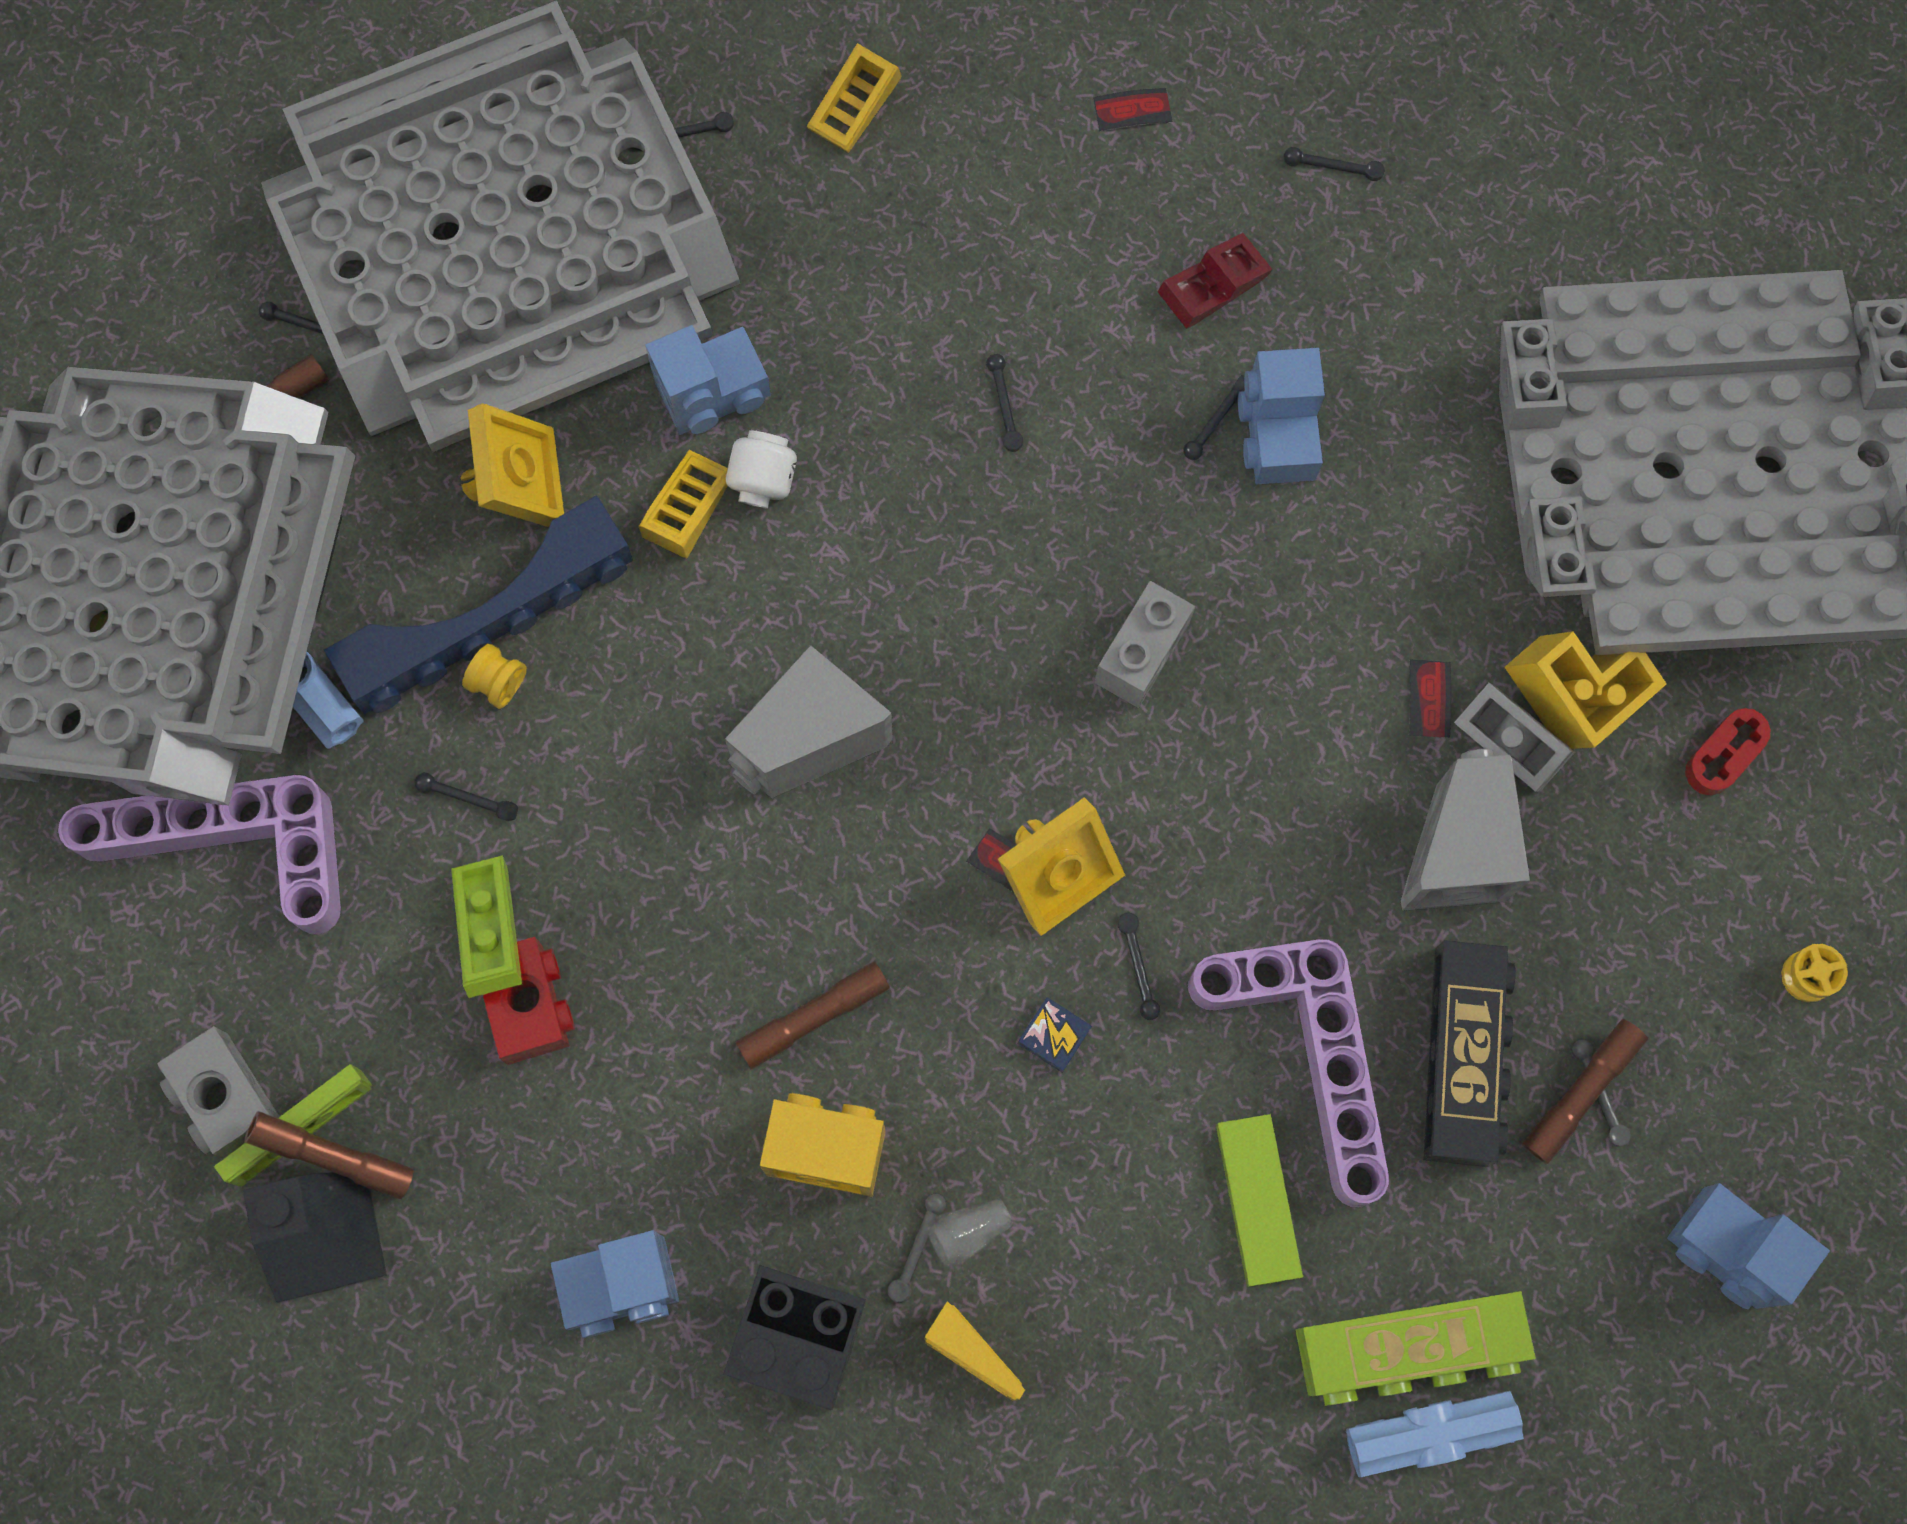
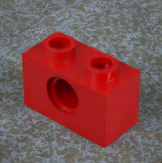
M536 937L517 942L522 984L483 994L499 1059L507 1065L569 1047L566 1032L575 1030L568 1002L566 999L557 1001L552 981L561 979L554 951L552 948L544 950ZM525 988H537L540 997L535 1008L528 1012H517L514 1008L516 995Z

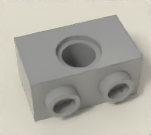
M1150 581L1098 665L1094 683L1139 708L1189 626L1195 606Z
M1491 683L1485 686L1454 722L1484 749L1493 750L1494 756L1511 754L1514 774L1535 792H1541L1575 753V751L1502 690Z
M214 1026L157 1063L166 1077L160 1082L164 1094L174 1107L179 1109L183 1106L193 1121V1124L187 1127L188 1132L195 1144L205 1154L211 1151L214 1155L226 1158L245 1143L248 1127L257 1111L276 1118L280 1117L228 1033ZM224 1083L227 1091L224 1102L219 1107L209 1110L206 1104L208 1091L212 1086Z

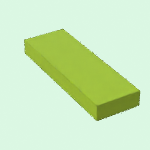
M503 855L452 868L462 980L468 998L521 985L522 978L509 874Z
M349 1064L278 1119L303 1127L307 1132L313 1134L369 1092L372 1084L362 1070ZM244 1143L216 1164L214 1168L224 1182L243 1187L282 1156Z
M1271 1114L1217 1123L1218 1140L1247 1287L1302 1278L1303 1274Z

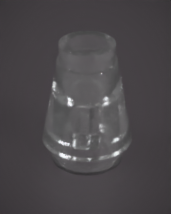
M996 1198L990 1202L987 1201L938 1215L937 1222L928 1226L927 1232L937 1256L946 1267L956 1262L962 1266L1005 1231L1011 1229L1013 1223L1001 1199Z

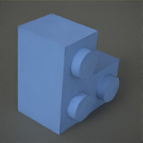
M690 325L645 344L655 385L679 435L691 431L693 434L706 432L718 423V418L735 411L739 414L752 412L764 403L765 398L771 396L768 376L743 326L701 344L693 325Z
M1319 348L1257 352L1252 371L1245 372V391H1240L1238 395L1240 421H1249L1250 438H1245L1243 444L1246 469L1254 468L1256 484L1314 481L1323 464L1317 414L1325 397Z
M1720 1183L1702 1189L1667 1237L1668 1240L1679 1248L1675 1254L1684 1264L1701 1274L1708 1270L1724 1283L1720 1288L1721 1292L1732 1302L1745 1309H1749L1751 1306L1758 1309L1792 1305L1830 1252L1829 1249L1784 1214L1764 1218Z
M654 1230L599 1244V1250L551 1263L564 1327L566 1330L571 1331L580 1329L582 1338L615 1330L614 1319L629 1316L630 1322L636 1321V1324L666 1317L669 1315L667 1305L679 1302L665 1237Z

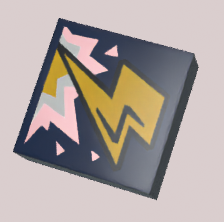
M1047 997L1019 1039L1018 1045L1063 1073L1092 1026Z

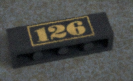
M1443 940L1435 948L1424 1161L1489 1167L1498 1163L1499 1155H1505L1508 1125L1506 1122H1500L1501 1101H1507L1509 1097L1511 1074L1509 1069L1503 1068L1504 1047L1509 1048L1512 1042L1513 1018L1511 1015H1505L1506 994L1511 995L1513 993L1516 978L1515 964L1508 962L1507 946Z

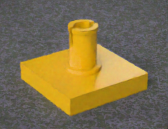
M484 403L468 409L474 469H468L463 472L461 480L467 481L472 478L475 480L461 485L464 493L469 499L478 501L479 507L549 527L552 520L564 514L554 428Z
M1082 798L1046 825L1037 819L1027 821L1028 826L1035 833L1031 834L1022 825L1015 836L1017 845L998 858L1029 923L1040 936L1125 876L1098 812L1086 798Z

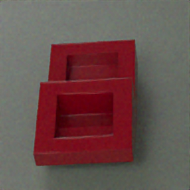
M1241 233L1207 250L1200 263L1164 280L1158 293L1185 328L1188 329L1257 285L1271 273L1272 268L1245 234Z

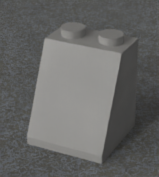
M810 646L725 738L730 754L728 762L735 769L732 775L751 793L756 794L761 789L773 798L886 748L893 740L892 715L888 709L815 648Z
M1491 749L1467 751L1461 754V759H1457L1437 783L1401 898L1402 910L1506 902L1530 881L1511 754L1494 756Z

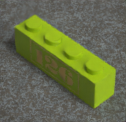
M1521 1291L1295 1329L1308 1396L1323 1395L1325 1406L1357 1401L1356 1389L1373 1386L1378 1387L1379 1396L1411 1392L1410 1380L1432 1377L1434 1387L1467 1382L1465 1371L1485 1367L1488 1378L1521 1373L1519 1362L1536 1359Z

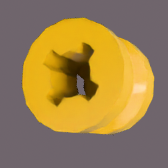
M486 644L476 653L468 665L463 677L462 686L471 693L481 692L485 694L491 705L501 709L510 702L524 681L527 667L517 659L510 661L502 657L499 648L492 644Z
M1812 944L1790 955L1783 964L1781 974L1786 990L1794 998L1804 1002H1817L1840 991L1846 983L1848 971L1843 956L1836 949L1825 944ZM1806 978H1812L1814 981H1817V983L1815 984L1814 982H1811Z

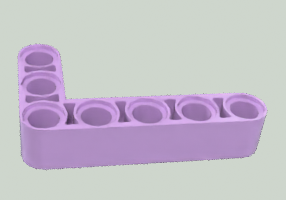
M292 775L235 783L229 806L154 796H140L78 805L64 813L59 822L58 833L60 840L66 847L90 861H107L275 837L280 901L283 914L287 919L309 934H321L335 926L340 917L341 906L332 805L326 793L312 779L306 776ZM313 794L314 799L311 808L303 814H293L292 810L295 801L300 796ZM260 802L258 815L251 821L241 822L240 814L243 808L248 803ZM206 809L207 817L204 823L198 828L188 829V819L191 814L196 810ZM153 816L154 821L151 830L143 836L136 837L135 828L138 822L145 817ZM99 823L100 831L97 838L91 843L83 844L82 838L85 830L89 826ZM308 845H317L318 854L315 860L309 865L298 866L297 856L300 850ZM321 896L322 907L320 911L313 917L302 918L301 907L309 897Z
M1318 939L1216 954L1204 958L1197 964L1188 981V991L1191 999L1203 1009L1222 1010L1297 998L1330 1180L1335 1196L1342 1203L1350 1207H1362L1379 1200L1385 1194L1389 1185V1174L1348 961L1344 951L1338 944L1330 940ZM1320 956L1326 959L1332 969L1331 977L1326 980H1319L1313 977L1307 968V958ZM1258 964L1273 966L1280 977L1279 985L1273 988L1260 985L1254 976V967ZM1208 971L1220 973L1228 984L1227 992L1222 995L1208 993L1201 984V975ZM1330 1008L1336 1011L1341 1019V1029L1339 1032L1329 1033L1319 1026L1317 1021L1318 1009ZM1339 1060L1349 1067L1351 1082L1348 1086H1338L1329 1079L1327 1075L1329 1061ZM1349 1113L1359 1120L1362 1133L1357 1141L1348 1140L1339 1133L1337 1128L1339 1114ZM1351 1167H1360L1369 1173L1372 1180V1188L1367 1195H1359L1350 1189L1347 1182V1174Z

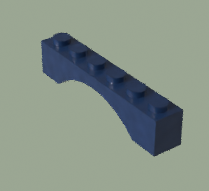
M596 495L552 520L542 545L527 568L505 590L482 606L458 617L428 625L392 627L369 624L324 649V652L352 700L365 715L372 710L374 713L384 712L401 700V693L417 684L425 687L436 683L446 675L447 667L463 658L466 661H471L476 653L486 644H492V641L508 632L511 635L525 632L537 622L538 618L536 616L553 606L556 609H563L572 605L582 596L581 590L597 581L605 584L616 580L627 570L626 565L632 562L633 559L628 544Z

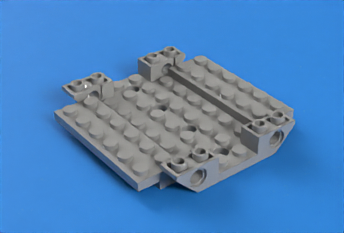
M557 0L282 109L306 165L261 182L267 204L337 367L370 436L417 418L432 452H435L471 437L468 409L481 403L521 416L648 363L649 358L645 344L685 327L693 325L700 341L713 336L711 326L699 301L740 284L717 217L638 52L625 38L584 53L573 29L570 30ZM627 148H639L645 153L642 160L636 164L628 165L618 160L619 154ZM546 185L552 189L551 195L542 202H532L526 198L528 190L533 186ZM452 222L459 226L457 234L451 239L438 240L433 237L435 228L442 223ZM350 260H359L365 263L362 273L357 277L347 279L339 276L340 268L344 263Z
M1843 270L1554 286L1542 288L1539 297L1542 319L1502 322L1499 399L1525 574L1541 597L1581 595L1584 617H1590L1595 655L1623 654L1628 651L1645 653L1907 638V298L1857 301L1854 307L1853 318ZM1858 452H1874L1881 458L1883 465L1880 467L1868 466L1860 460ZM1761 456L1773 458L1780 465L1781 471L1776 473L1765 472L1757 465L1755 459ZM1659 462L1670 463L1676 467L1679 476L1673 479L1663 478L1656 473L1653 465ZM1556 468H1567L1575 473L1578 481L1573 484L1559 483L1554 479L1551 471Z
M67 367L49 385L42 413L9 410L7 418L0 417V778L39 782L41 773L108 781L137 795L229 806L242 754L227 748L281 754L355 455L347 447L320 445L329 413L325 408L256 382ZM161 416L162 421L159 429L152 435L143 436V429L146 423ZM130 512H135L133 525L127 531L117 533L119 520ZM102 610H108V620L103 628L96 632H90L92 618ZM75 710H80L81 719L78 726L73 731L63 734L62 724L65 717Z

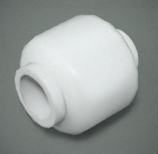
M749 430L748 438H739L734 442L726 474V484L731 489L740 492L738 502L768 508L770 499L782 500L788 496L797 461L795 452L787 447L788 439L769 433Z

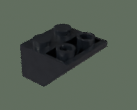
M759 1265L723 1375L833 1410L852 1352L866 1299Z

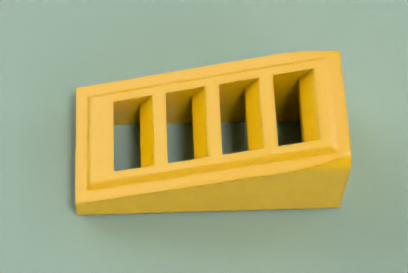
M857 43L809 121L807 128L849 153L902 76L899 68ZM861 70H864L879 79V81L873 86L858 77V74ZM853 85L868 94L869 97L864 102L847 92L848 88ZM842 100L859 110L860 112L857 117L854 118L837 108L838 102ZM829 115L850 126L846 135L825 123Z
M689 450L641 521L639 529L642 538L687 559L728 487L726 484L728 468ZM694 467L715 477L716 480L712 485H709L689 474ZM685 484L704 493L705 496L702 500H699L680 490ZM676 500L695 509L692 515H689L672 507V504ZM665 516H668L685 524V526L680 531L664 523L663 520Z
M947 1301L924 1338L926 1340L925 1344L1010 1400H1020L1025 1391L1020 1380L959 1310Z

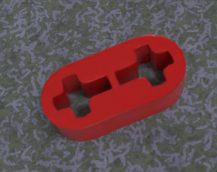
M1748 708L1735 710L1726 717L1686 764L1685 774L1692 788L1701 794L1716 795L1732 785L1767 745L1771 729L1766 718L1756 710ZM1745 723L1750 725L1753 730L1749 736L1753 741L1748 739L1737 749L1732 747L1729 743L1738 733L1736 727H1741ZM1719 755H1722L1726 761L1718 770L1721 778L1716 776L1709 781L1702 775L1706 770L1702 762L1709 764Z

